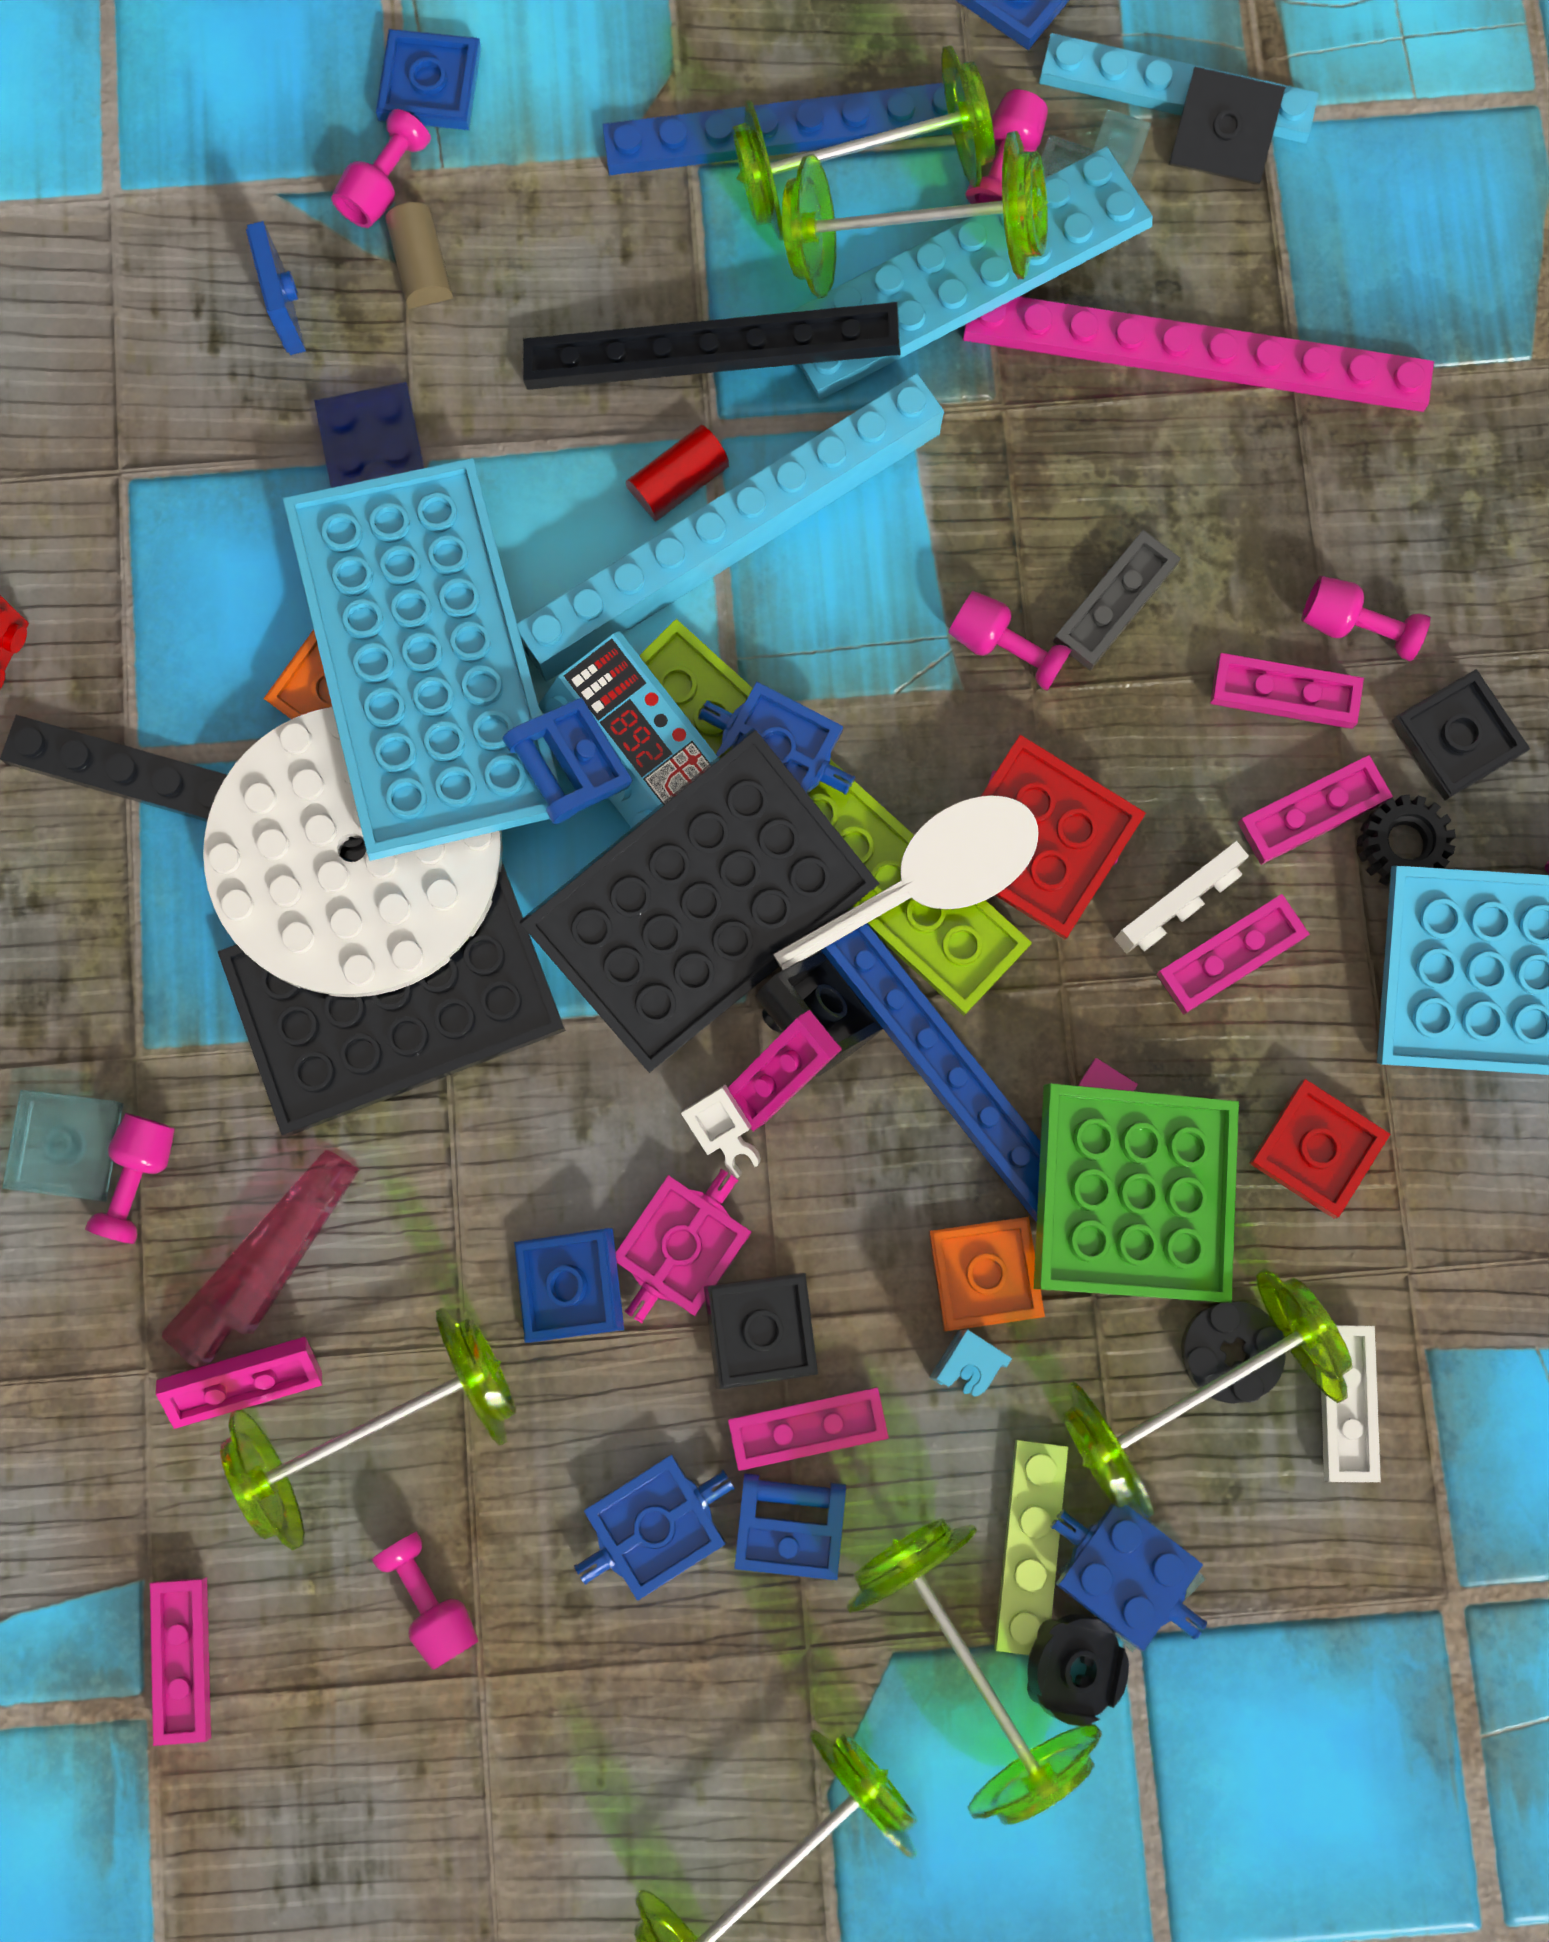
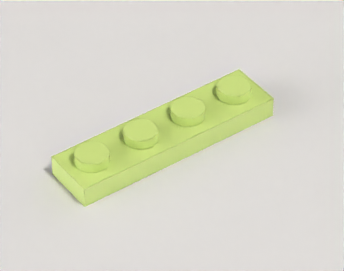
M1015 1440L994 1644L996 1651L1030 1655L1037 1639L1039 1627L1043 1622L1052 1619L1060 1533L1052 1529L1051 1524L1054 1520L1061 1521L1057 1518V1515L1062 1511L1068 1446Z

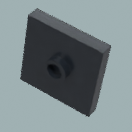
M1194 67L1169 165L1259 185L1285 87Z
M1477 669L1400 713L1392 720V723L1444 801L1530 750V747Z
M794 1273L704 1286L717 1389L721 1390L818 1375L806 1273Z

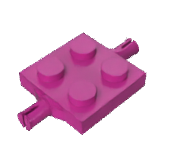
M719 1170L720 1172L705 1194L688 1189L668 1175L616 1251L617 1264L631 1272L639 1285L642 1286L624 1311L633 1317L641 1303L645 1301L634 1317L638 1322L643 1323V1320L658 1298L674 1302L693 1316H696L705 1303L704 1286L718 1284L752 1233L749 1229L732 1219L722 1206L734 1185L739 1181L730 1175L722 1189L718 1191L729 1175L725 1170Z

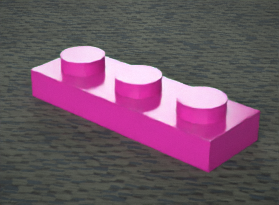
M1220 653L1216 661L1210 704L1353 729L1358 724L1364 678Z
M1368 755L1241 818L1238 825L1260 865L1384 804L1393 798V795L1372 758Z
M1281 894L1166 966L1157 973V976L1183 1015H1185L1310 934L1286 898Z
M810 1010L797 1017L728 1087L752 1125L751 1130L753 1132L776 1114L842 1050Z
M305 1336L156 1380V1396L173 1428L176 1429L322 1386V1371Z
M878 1387L728 1419L738 1471L889 1439Z
M207 1577L155 1581L150 1583L153 1746L207 1742L211 1739Z

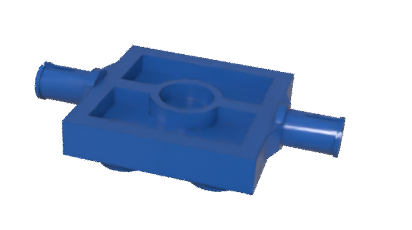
M756 682L746 702L737 708L733 714L711 703L709 700L706 701L704 708L701 709L698 719L704 720L723 730L722 744L716 753L717 756H720L754 728L807 794L818 786L821 781L847 795L855 780V776L830 765L831 752L843 732V726L759 682Z
M671 1454L585 1509L584 1513L597 1533L600 1550L579 1564L574 1565L579 1575L592 1565L597 1564L596 1567L580 1577L582 1582L586 1585L589 1581L612 1568L614 1572L624 1578L634 1597L639 1601L726 1545L724 1538L712 1520L709 1506L715 1500L735 1489L730 1480L716 1490H712V1488L728 1479L726 1472L722 1470L719 1474L698 1487L697 1484L686 1477L675 1457Z
M1114 1499L1102 1518L1088 1528L1074 1519L1064 1509L1057 1515V1518L1061 1521L1054 1520L1051 1528L1075 1545L1069 1565L1055 1583L1058 1587L1140 1651H1145L1158 1630L1170 1622V1620L1189 1634L1193 1640L1202 1634L1197 1628L1205 1629L1207 1621L1185 1606L1183 1601L1187 1588L1204 1564L1120 1499Z

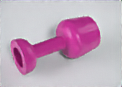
M1013 89L1008 91L1003 97L988 125L989 136L999 149L988 176L978 177L968 186L966 198L971 204L1003 201L1011 196L1009 188L1004 183L1015 156L1026 155L1035 151L1040 145L1043 136L1048 107L1039 96L1026 90Z
M394 109L388 116L386 127L391 139L374 163L369 164L363 161L350 163L345 168L332 194L331 199L336 209L345 218L360 227L370 228L393 204L395 190L388 176L405 151H422L431 141V136L426 127L416 117L404 110Z
M1319 576L1311 589L1303 609L1301 620L1304 623L1332 638L1346 636L1356 625L1396 640L1395 650L1402 659L1411 662L1416 657L1426 638L1430 626V616L1417 613L1401 622L1364 608V592L1358 584Z
M972 591L957 614L948 633L979 656L988 655L994 650L996 645H999L1038 669L1035 675L1036 682L1042 689L1048 691L1072 649L1065 645H1055L1049 652L1045 651L1007 628L1011 621V611L1005 603Z
M125 1113L108 1146L110 1159L116 1164L123 1166L107 1213H96L90 1217L85 1230L108 1239L135 1244L137 1228L132 1221L127 1219L142 1174H157L167 1167L175 1128L147 1118Z
M414 1532L372 1558V1561L382 1572L397 1571L421 1614L409 1626V1639L431 1669L435 1670L479 1642L467 1609L460 1600L447 1599L441 1603L437 1601L414 1559L422 1550L421 1537L418 1532Z

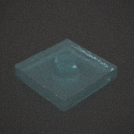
M20 1090L2 1189L106 1202L113 1161L108 1154V1146L120 1124L123 1103Z

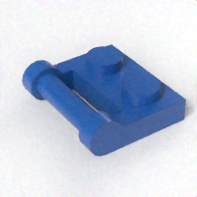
M582 697L520 724L502 737L509 752L517 753L548 804L546 812L553 824L564 822L577 812L628 789L633 781ZM542 737L545 739L576 791L565 795L533 743L535 740Z
M744 1473L734 1569L837 1580L846 1484L831 1483L830 1488L764 1481L759 1480L760 1475ZM757 1501L827 1508V1524L755 1516Z

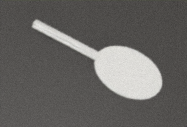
M1003 796L971 798L944 809L926 822L908 844L901 862V881L773 954L778 965L783 971L801 962L910 898L930 908L959 909L978 904L993 897L1017 879L1032 859L1038 843V825L1034 815L1024 804Z

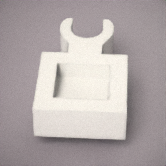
M726 1085L721 1086L681 1112L707 1155L721 1148L725 1155V1166L730 1175L737 1179L742 1173L735 1163V1156L738 1154L747 1155L754 1167L759 1165L761 1158L758 1150L753 1145L745 1142L741 1137L743 1133L750 1130L752 1125Z

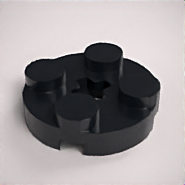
M1240 1301L1216 1303L1198 1312L1188 1323L1181 1341L1182 1358H1184L1185 1368L1189 1373L1187 1375L1192 1384L1199 1389L1243 1363L1235 1361L1232 1367L1224 1363L1226 1354L1220 1350L1223 1342L1233 1343L1236 1338L1243 1343L1241 1350L1246 1353L1243 1361L1245 1362L1284 1339L1283 1332L1277 1328L1274 1320L1260 1308ZM1285 1353L1210 1398L1231 1404L1255 1402L1277 1384L1285 1366Z
M1070 1614L1058 1620L1048 1619L1043 1622L1039 1627L1037 1639L1031 1649L1028 1660L1027 1692L1031 1700L1039 1704L1048 1715L1069 1725L1086 1726L1100 1720V1718L1095 1716L1102 1713L1107 1706L1111 1708L1116 1706L1124 1694L1128 1681V1656L1125 1648L1118 1644L1117 1638L1114 1635L1117 1633L1104 1622L1083 1614ZM1077 1658H1080V1662L1086 1665L1085 1674H1078L1075 1678V1683H1073L1072 1675H1070L1071 1666Z

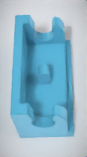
M968 1329L958 1330L929 1378L940 1385L945 1384L948 1387L960 1376L964 1380L970 1379L964 1384L963 1393H971L972 1396H978L987 1390L1000 1367H1007L1012 1358Z

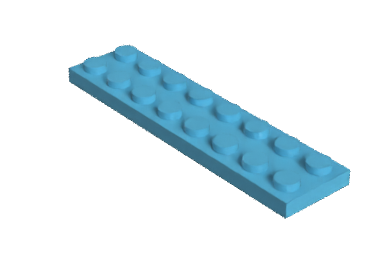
M1106 146L1005 199L1014 200L1034 197L1036 202L1035 210L970 217L790 311L800 312L897 302L901 355L799 364L818 399L826 398L1151 228L1153 215L1108 147Z

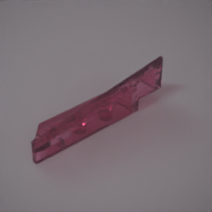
M325 1150L163 1330V1339L186 1362L194 1367H202L212 1362L232 1329L241 1334H253L360 1169L334 1152Z

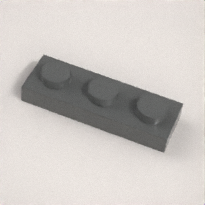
M1142 530L1055 635L1053 642L1056 645H1065L1071 648L1072 651L1069 655L1091 671L1175 569L1181 558L1145 530Z

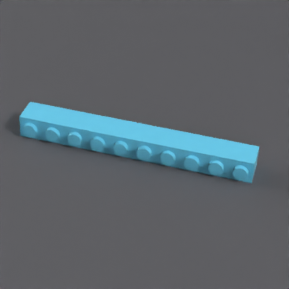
M918 373L518 622L517 626L523 649L546 682L571 667L613 633L620 631L623 634L940 435L944 414L943 408Z

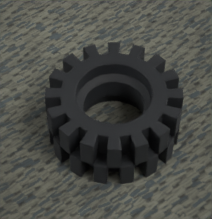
M1401 795L1395 801L1392 798L1377 808L1362 824L1360 831L1363 834L1357 838V847H1363L1364 849L1359 854L1361 863L1368 860L1371 865L1366 869L1369 875L1372 876L1377 872L1381 875L1378 882L1386 886L1390 883L1391 866L1444 869L1450 862L1447 858L1454 854L1455 846L1450 845V842L1456 838L1455 829L1447 830L1446 825L1451 822L1448 814L1440 818L1436 813L1441 806L1434 802L1428 807L1424 805L1426 797L1419 795L1413 800H1410V795ZM1408 825L1420 833L1423 839V850L1418 858L1404 859L1392 851L1389 844V834L1393 827Z

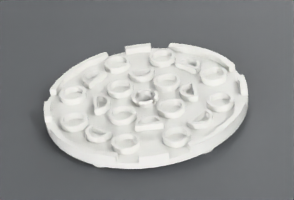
M333 707L315 710L279 725L260 738L234 764L224 779L212 804L204 837V872L208 892L222 925L233 941L258 965L282 981L298 988L301 987L336 997H362L392 992L412 985L440 969L451 960L450 957L461 948L470 936H474L493 902L491 899L502 867V832L500 830L372 861L369 860L367 851L356 862L343 860L340 856L343 844L349 840V837L361 838L363 840L364 838Z

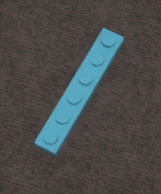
M1051 33L1039 81V84L1176 115H1182L1194 67L1285 87L1273 136L1306 143L1309 137L1319 94L1314 91Z

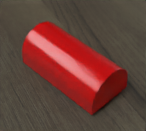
M700 425L627 479L626 487L656 522L729 467V459L714 434L704 425Z

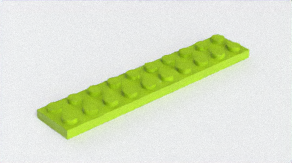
M675 619L639 656L716 754L722 744L723 730L704 720L698 719L701 709L704 708V704L709 700L711 703L733 714L737 708L746 702L753 688L680 621ZM830 759V765L842 770L836 763H834ZM820 781L819 785L809 792V797L879 882L878 886L850 908L852 909L901 881L900 868L902 858L914 834L855 781L847 795ZM910 898L867 923L882 942L963 1016L972 1009L1032 944L1025 935L986 900L959 909H935L919 904Z

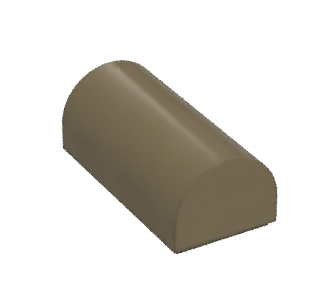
M408 202L393 207L386 214L385 221L408 309L453 299L430 208L426 204L419 202Z

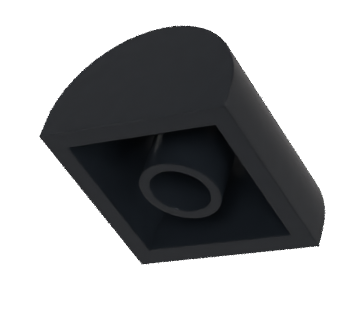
M823 952L815 954L775 974L762 986L755 996L764 1007L762 1010L763 1020L772 1030L783 1032L797 1017L810 1010L842 1050L815 1075L816 1077L845 1060L883 1030Z

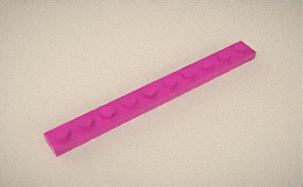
M1017 297L967 323L963 341L1418 412H1424L1429 405L1434 361L1025 297Z

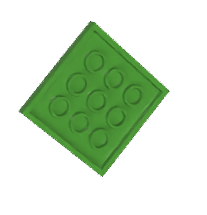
M1052 1083L1044 1085L1033 1289L1232 1303L1239 1101Z

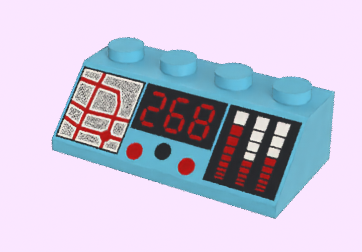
M620 631L613 633L560 674L538 704L540 710L545 714L582 697L633 780L628 789L608 798L631 828L718 757Z

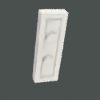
M1237 841L1123 928L1114 938L1126 954L1137 945L1145 952L1167 934L1162 927L1175 916L1183 922L1204 906L1205 903L1200 896L1214 886L1221 893L1239 879L1243 874L1238 867L1249 855Z
M1321 1325L1319 1326L1324 1481L1381 1482L1375 1326Z

